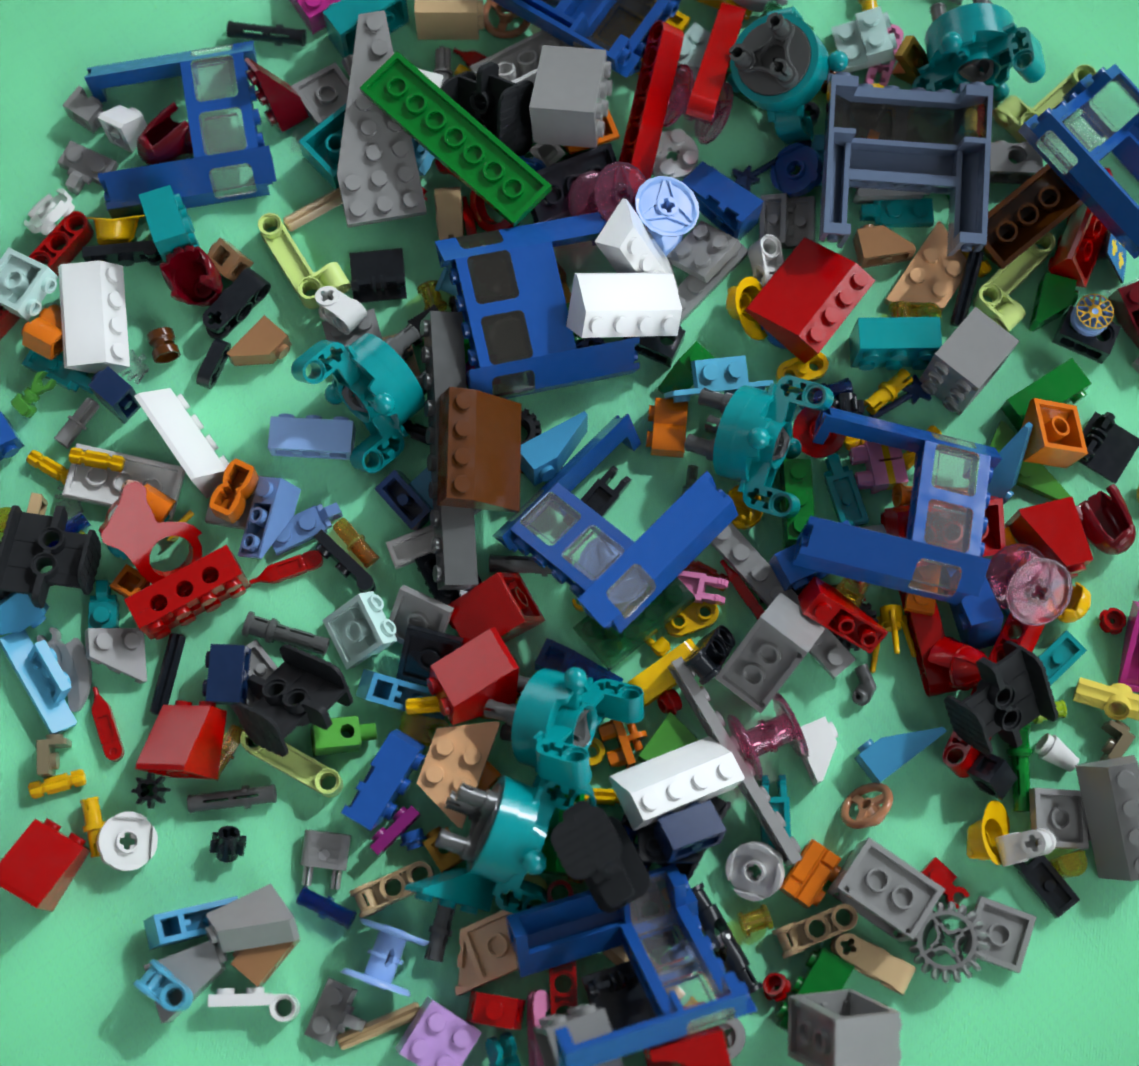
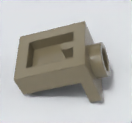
M1109 720L1103 724L1101 729L1112 737L1103 745L1101 751L1104 754L1099 761L1119 758L1124 755L1136 737L1129 732L1130 728L1126 724L1118 720Z
M48 734L46 739L37 740V775L43 778L56 776L55 769L60 767L59 753L55 752V749L71 748L72 741L63 738V734Z

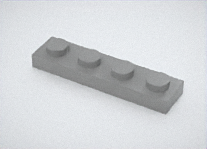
M741 244V249L708 283L689 275L678 286V295L682 307L679 325L748 255L746 247Z

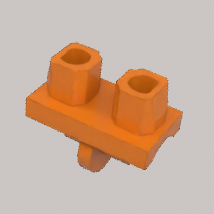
M612 719L598 727L602 743L617 738L620 747L606 752L610 768L626 765V768L635 766L636 761L630 743H633L636 752L642 751L644 748L641 739L648 736L646 730L638 732L635 723L628 724L627 727L630 735L627 736L623 722Z

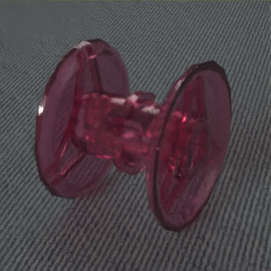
M680 64L676 69L663 127L671 126L683 114L686 120L692 121L695 119L694 129L697 140L701 144H709L721 133L729 118L734 97L733 88L729 82L723 83L712 122L686 115L694 78L691 68L687 64Z
M618 161L605 166L601 172L589 171L581 174L572 183L568 194V208L571 216L599 212L603 217L602 219L607 222L622 198L627 199L636 212L635 197L639 187L647 180L638 168L630 163Z
M1016 543L1005 546L992 557L986 573V578L998 605L1001 608L1009 609L1014 618L1025 625L1040 626L1050 623L1059 617L1070 603L1073 586L1068 570L1055 559L1045 558L1042 552L1032 545Z
M778 692L772 699L776 717L766 722L761 719L758 721L757 726L745 730L737 717L731 714L727 716L731 735L737 740L741 749L739 753L744 762L748 761L752 765L756 774L754 778L757 781L763 776L759 756L769 751L775 753L778 751L777 747L789 743L801 758L809 757L807 743L801 727L790 706Z

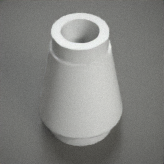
M1044 734L1035 746L1034 751L1039 754L1038 757L1068 772L1073 771L1076 768L1075 765L1079 763V758L1056 735Z

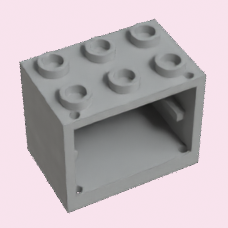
M552 45L542 46L529 106L534 143L597 148L599 137L603 138L605 122L602 119L608 115L609 101L606 98L612 95L613 81L608 80L611 76V61H607L606 50Z
M975 307L934 354L919 379L922 383L921 387L929 395H935L939 398L946 409L961 415L998 372L1019 343V340Z
M780 592L751 628L715 679L759 713H762L826 627L804 615L800 606Z
M867 838L857 843L842 866L838 876L826 892L843 904H849L854 907L859 915L897 941L904 942L914 940L945 889L871 838ZM893 931H897V936L893 935Z
M853 989L788 996V1056L805 1066H899L901 1061L900 1030L902 1027L899 1011Z
M580 1004L567 1009L568 1015L552 1014L539 1019L540 1025L533 1027L544 1065L559 1066L555 1029L567 1026L574 1044L611 1033L612 1029L605 1008H595L594 1004ZM620 1057L596 1066H623Z

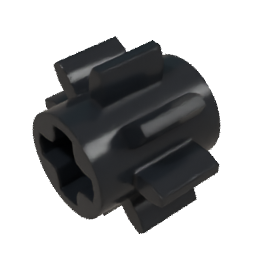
M841 393L836 396V400L832 404L834 408L860 415L865 413L864 400H857L855 393Z
M150 772L147 774V779L137 777L136 780L139 783L137 789L131 790V792L137 793L139 797L136 804L141 805L147 801L148 808L154 809L156 801L166 803L163 796L165 792L170 791V788H166L163 785L166 778L160 776L155 780L154 773ZM148 785L154 786L152 789L155 793L154 796L147 795L149 793Z
M234 826L221 827L218 833H212L210 853H216L217 859L222 862H233L238 856H244L247 837L244 835L240 836L239 829Z

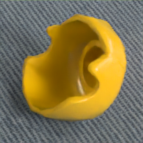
M736 485L726 494L732 498L738 512V516L731 523L737 529H751L761 520L763 512L746 506L743 501V492H739V485ZM755 495V498L761 501V497Z
M1075 582L1076 586L1062 583L1047 599V611L1061 622H1075L1085 616L1091 607V593L1078 582Z

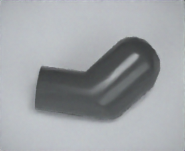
M867 664L854 669L859 684L852 693V700L860 706L869 703L876 690L875 681Z

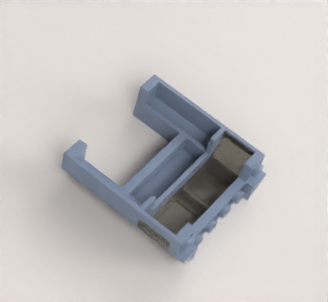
M848 72L828 74L819 240L824 242L827 238L828 242H837V247L842 249L851 235V224H847L849 187L949 194L947 256H953L959 249L963 252H970L972 247L973 252L981 251L987 244L993 86H987L983 82L960 83L954 93L948 89L933 92L926 91V89L921 87L906 90L899 89L898 86L894 85L885 86L884 88L873 87V85L867 83L858 85L859 76L851 75Z

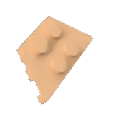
M937 222L886 298L885 304L891 306L893 303L909 305L908 308H927L930 311L938 312L944 310L961 284L967 260L960 249L953 256H947L948 231L942 222Z
M498 721L437 728L417 780L418 786L460 829H463L467 815L446 809L447 797L450 798L449 793L451 790L457 793L461 782L478 788L501 724Z
M501 910L460 929V953L457 960L459 979L458 986H455L456 996H461L518 970L517 957L510 943L506 916L512 913Z

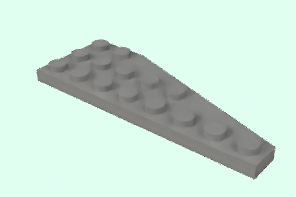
M385 10L358 15L337 170V179L347 228L427 214L411 136L360 91V87L394 54Z

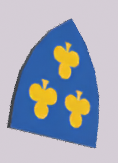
M1108 232L1097 260L1108 259L1120 283H1123L1126 268V249Z

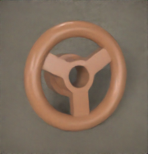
M487 0L483 5L484 27L495 37L502 39L518 37L530 25V22L523 20L518 28L506 31L508 23L512 22L514 18H519V16L491 0ZM491 7L496 11L500 19L498 28H495L489 21Z
M868 783L855 789L847 796L841 807L840 815L844 824L855 829H863L880 824L893 804L891 789L882 783ZM872 791H879L882 793L873 798L861 797L862 795ZM853 803L858 805L859 809L855 820L849 816V810Z

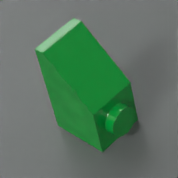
M1047 272L1043 275L1038 283L1029 331H1036L1064 315L1071 305L1075 306L1079 291L1075 290L1077 280Z
M696 341L678 359L659 385L658 390L664 394L675 390L693 389L691 362L714 359L715 357Z

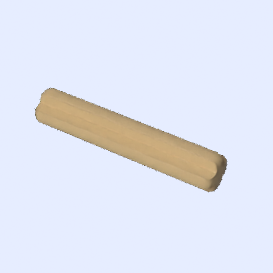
M337 188L284 217L283 222L286 228L292 232L343 204L340 189Z
M414 1002L366 1022L362 1032L350 1029L340 1033L337 1036L338 1044L342 1050H346L412 1022L420 1006L417 1002Z

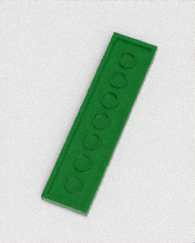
M398 51L360 87V91L364 96L513 227H516L552 190V185Z

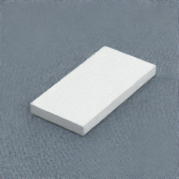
M76 443L75 448L83 449L84 452L91 450L107 453L110 457L112 455L122 456L125 459V465L122 472L111 471L110 468L105 470L88 467L83 463L81 465L71 463L62 493L64 498L110 508L119 498L124 482L127 480L139 481L143 486L148 483L176 500L168 519L173 521L185 476L182 466Z

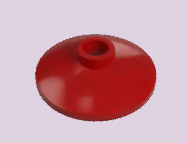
M805 407L799 412L793 424V437L800 441L802 452L814 458H824L836 453L842 447L846 436L830 432L823 445L813 443L816 418L820 411Z

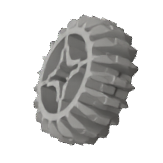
M951 901L948 904V909L945 910L943 903L938 902V911H931L919 930L918 935H916L914 940H910L917 942V944L909 947L911 953H920L915 956L913 961L916 964L925 962L921 967V971L926 974L932 969V979L937 980L942 973L943 982L949 983L950 975L953 974L954 980L959 983L961 982V972L968 979L972 978V974L968 970L971 966L977 971L981 970L976 960H987V956L980 953V949H990L988 943L981 942V940L989 937V933L987 931H979L985 924L982 920L974 922L977 917L975 911H971L966 915L967 907L962 904L956 912V905ZM955 919L965 923L967 926L963 929L949 930L942 921ZM935 926L937 938L930 944V948L927 949L926 940L928 933ZM942 931L952 939L956 938V941H952L956 954L946 945H942L946 943ZM972 935V947L968 956L964 959L961 946L968 940L967 937ZM949 954L956 964L949 966L940 965L931 958L935 955Z

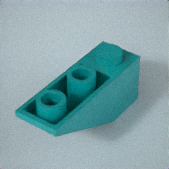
M455 868L407 884L404 890L415 892V899L432 902V899L436 898L438 899L437 905L455 909V905L458 904L461 905L460 911L477 915L478 910L490 912L494 896L492 895V890L495 883L470 873L464 868Z

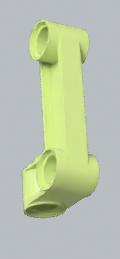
M1087 64L1079 65L1074 72L1033 108L1028 107L1017 96L1010 95L992 111V116L996 123L1010 133L1017 142H1025V138L1018 132L1023 123L1035 114L1039 117L1046 109L1050 108L1052 110L1063 101L1062 98L1079 82V79L1082 80L1088 74L1093 76L1096 70Z
M266 213L260 217L258 227L263 241L268 246L305 307L309 309L320 307L316 302L315 295H305L309 290L318 291L321 287L332 286L345 294L351 288V283L337 262L326 264L320 270L313 273L277 214ZM269 227H277L273 232L266 231Z
M1048 232L1004 269L1000 268L981 286L973 299L974 308L977 307L1007 332H1010L1026 316L1023 306L1009 295L1047 259L1056 244L1052 233ZM1036 244L1042 245L1045 250L1039 249ZM983 296H989L993 302H987Z
M245 731L242 732L240 742L249 754L325 797H335L342 791L343 780L334 769L329 768L287 743L289 752L283 757L260 746L251 748L248 744L250 738ZM328 776L335 777L336 785L330 790L322 788L324 778Z

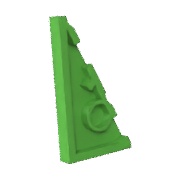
M1001 420L989 446L996 448L999 453L1016 434L1006 422ZM1022 462L1016 485L1051 501L1071 497L1044 465Z

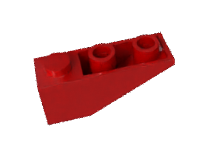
M816 576L798 596L804 615L869 654L888 634L882 626L840 591Z

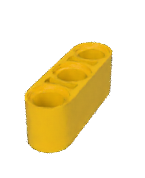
M691 638L628 682V684L643 689L644 707L658 699L662 692L668 691L677 685L667 667L674 660L680 657L685 660L696 646Z

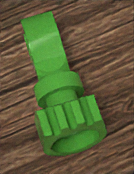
M38 372L34 376L31 388L27 387L24 390V395L18 393L10 401L12 406L22 416L31 418L37 412V408L32 402H37L40 399L39 395L55 387L56 380L54 379L48 381L45 386L42 384L43 378L49 372Z

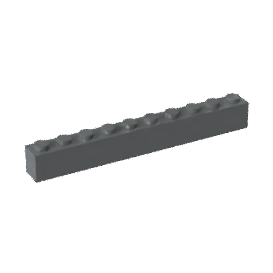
M430 311L420 322V335L424 336L421 360L422 363H425L426 373L423 375V389L427 390L424 414L425 417H428L429 423L425 434L426 443L430 444L427 469L431 471L432 482L429 483L428 493L429 498L433 499L430 524L434 526L435 534L431 542L432 553L436 554L433 580L437 582V590H470L478 585L474 509L437 505L440 395L449 387L467 389L464 337L461 329L463 314L462 312Z

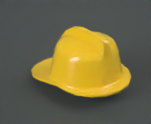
M145 215L116 219L87 217V219L94 220L98 244L106 245L131 242L135 237L139 218H144Z
M749 276L743 278L738 286L728 289L726 309L733 319L741 322L744 331L749 337L761 340L765 339L768 335L765 330L761 329L760 324L744 311L762 289L761 283L756 278Z
M998 800L990 801L985 808L983 818L971 824L967 830V856L971 859L991 860L995 865H1001L1002 863L994 838L1007 835L1010 831L1007 811Z

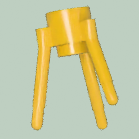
M897 604L882 606L880 608V616L876 617V619H878V624L884 627L887 632H892L894 653H900L898 631L901 630L902 626L911 656L915 658L917 653L908 627L907 616L903 615L902 606ZM880 643L872 652L871 673L876 671Z

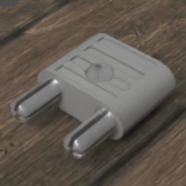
M305 830L300 865L304 866L301 885L305 886L307 880V886H311L314 867L332 869L330 888L334 890L336 881L335 890H339L342 871L347 869L351 835Z

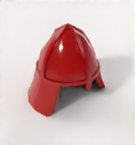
M943 637L932 647L928 661L949 668L950 687L968 691L972 688H977L981 680L976 661L982 657L987 659L988 657L982 651L968 646L953 637Z

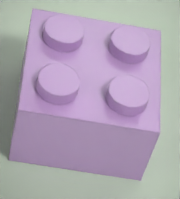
M427 996L395 1049L400 1055L418 1066H462L482 1032Z

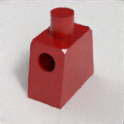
M471 991L466 1021L521 1030L526 1000Z

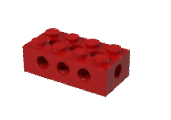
M226 544L125 598L124 601L138 628L151 640L154 638L159 640L168 636L171 633V629L180 624L181 626H186L196 620V616L206 611L208 613L218 609L222 605L221 602L228 598L236 599L242 596L251 585L237 559Z

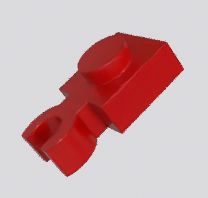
M934 857L921 871L922 874L945 889L943 895L947 905L951 901L955 903L956 909L959 908V905L953 900L955 893H959L964 899L968 898L969 893L966 889L955 887L952 884L957 876L937 857Z

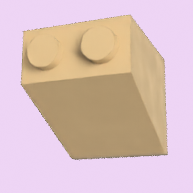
M483 0L414 1L418 40H479V30H484Z

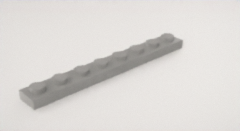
M732 523L710 543L767 607L770 606L780 592L800 606L798 595L792 589L783 590L770 564ZM827 628L809 650V653L833 679L856 660Z
M682 657L674 660L667 668L707 735L732 752L745 778L738 787L776 851L781 853L785 866L788 867L800 861L802 857L799 854L801 848L794 837H789L785 831L786 823L778 811L774 812L769 804L771 798L763 786L759 787L754 779L756 774L752 765L748 761L744 762L739 754L741 749L737 740L733 736L729 737L724 729L726 724L722 715L718 711L714 712L709 703L711 699L707 690L703 686L699 687L694 678L696 673L690 666H685Z

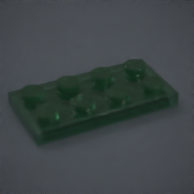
M676 577L620 634L612 627L609 630L604 629L589 615L575 625L573 629L608 671H611L696 599L690 590ZM646 583L639 595L630 601L614 605L626 619L655 589Z

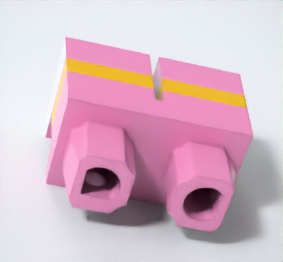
M865 441L863 445L850 449L849 457L851 464H865L866 471L856 472L854 475L858 489H870L871 494H875L882 490H893L897 483L907 486L909 481L901 449Z

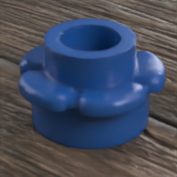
M419 828L401 834L402 844L400 846H406L408 851L424 846L423 840L427 839V837L424 836L423 829Z

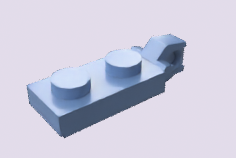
M337 502L324 508L322 504H319L294 515L272 544L277 556L314 539V536L321 529L327 533V530L332 527L331 521L343 516Z

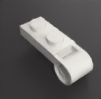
M247 987L246 994H235V988H217V994L208 995V1007L269 1005L271 1016L280 1022L291 1021L300 1012V1003L295 996L291 994L264 993V987ZM283 999H288L292 1004V1011L286 1017L278 1012V1004Z

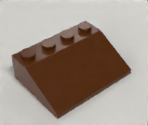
M457 387L447 388L440 395L437 505L514 513L520 512L521 403L479 390Z

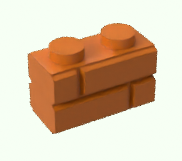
M811 839L800 854L802 859L793 864L779 889L806 909L810 908L812 904L816 907L826 894L822 888L828 880L833 882L842 869L838 866L841 861L839 856L826 849L816 840Z

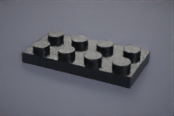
M611 142L536 171L552 185V190L531 211L534 223L567 218L616 198L612 189L618 163Z

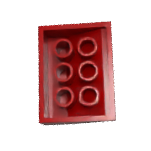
M804 237L744 311L805 364L819 354L876 280L856 262Z

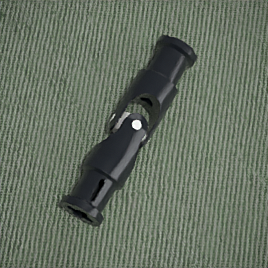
M702 882L691 888L698 900V918L702 927L701 932L704 936H709L716 958L720 957L723 962L725 973L734 971L739 982L745 983L750 995L763 987L761 982H757L749 968L750 962L735 940L716 904L711 903L703 889L704 884ZM714 928L720 932L718 936L715 935Z

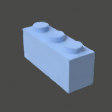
M283 413L279 414L278 417L271 416L268 449L271 456L350 460V455L355 445L356 428L354 422L347 417L337 416L333 419H322V417L317 415H307L306 418H295L292 414Z

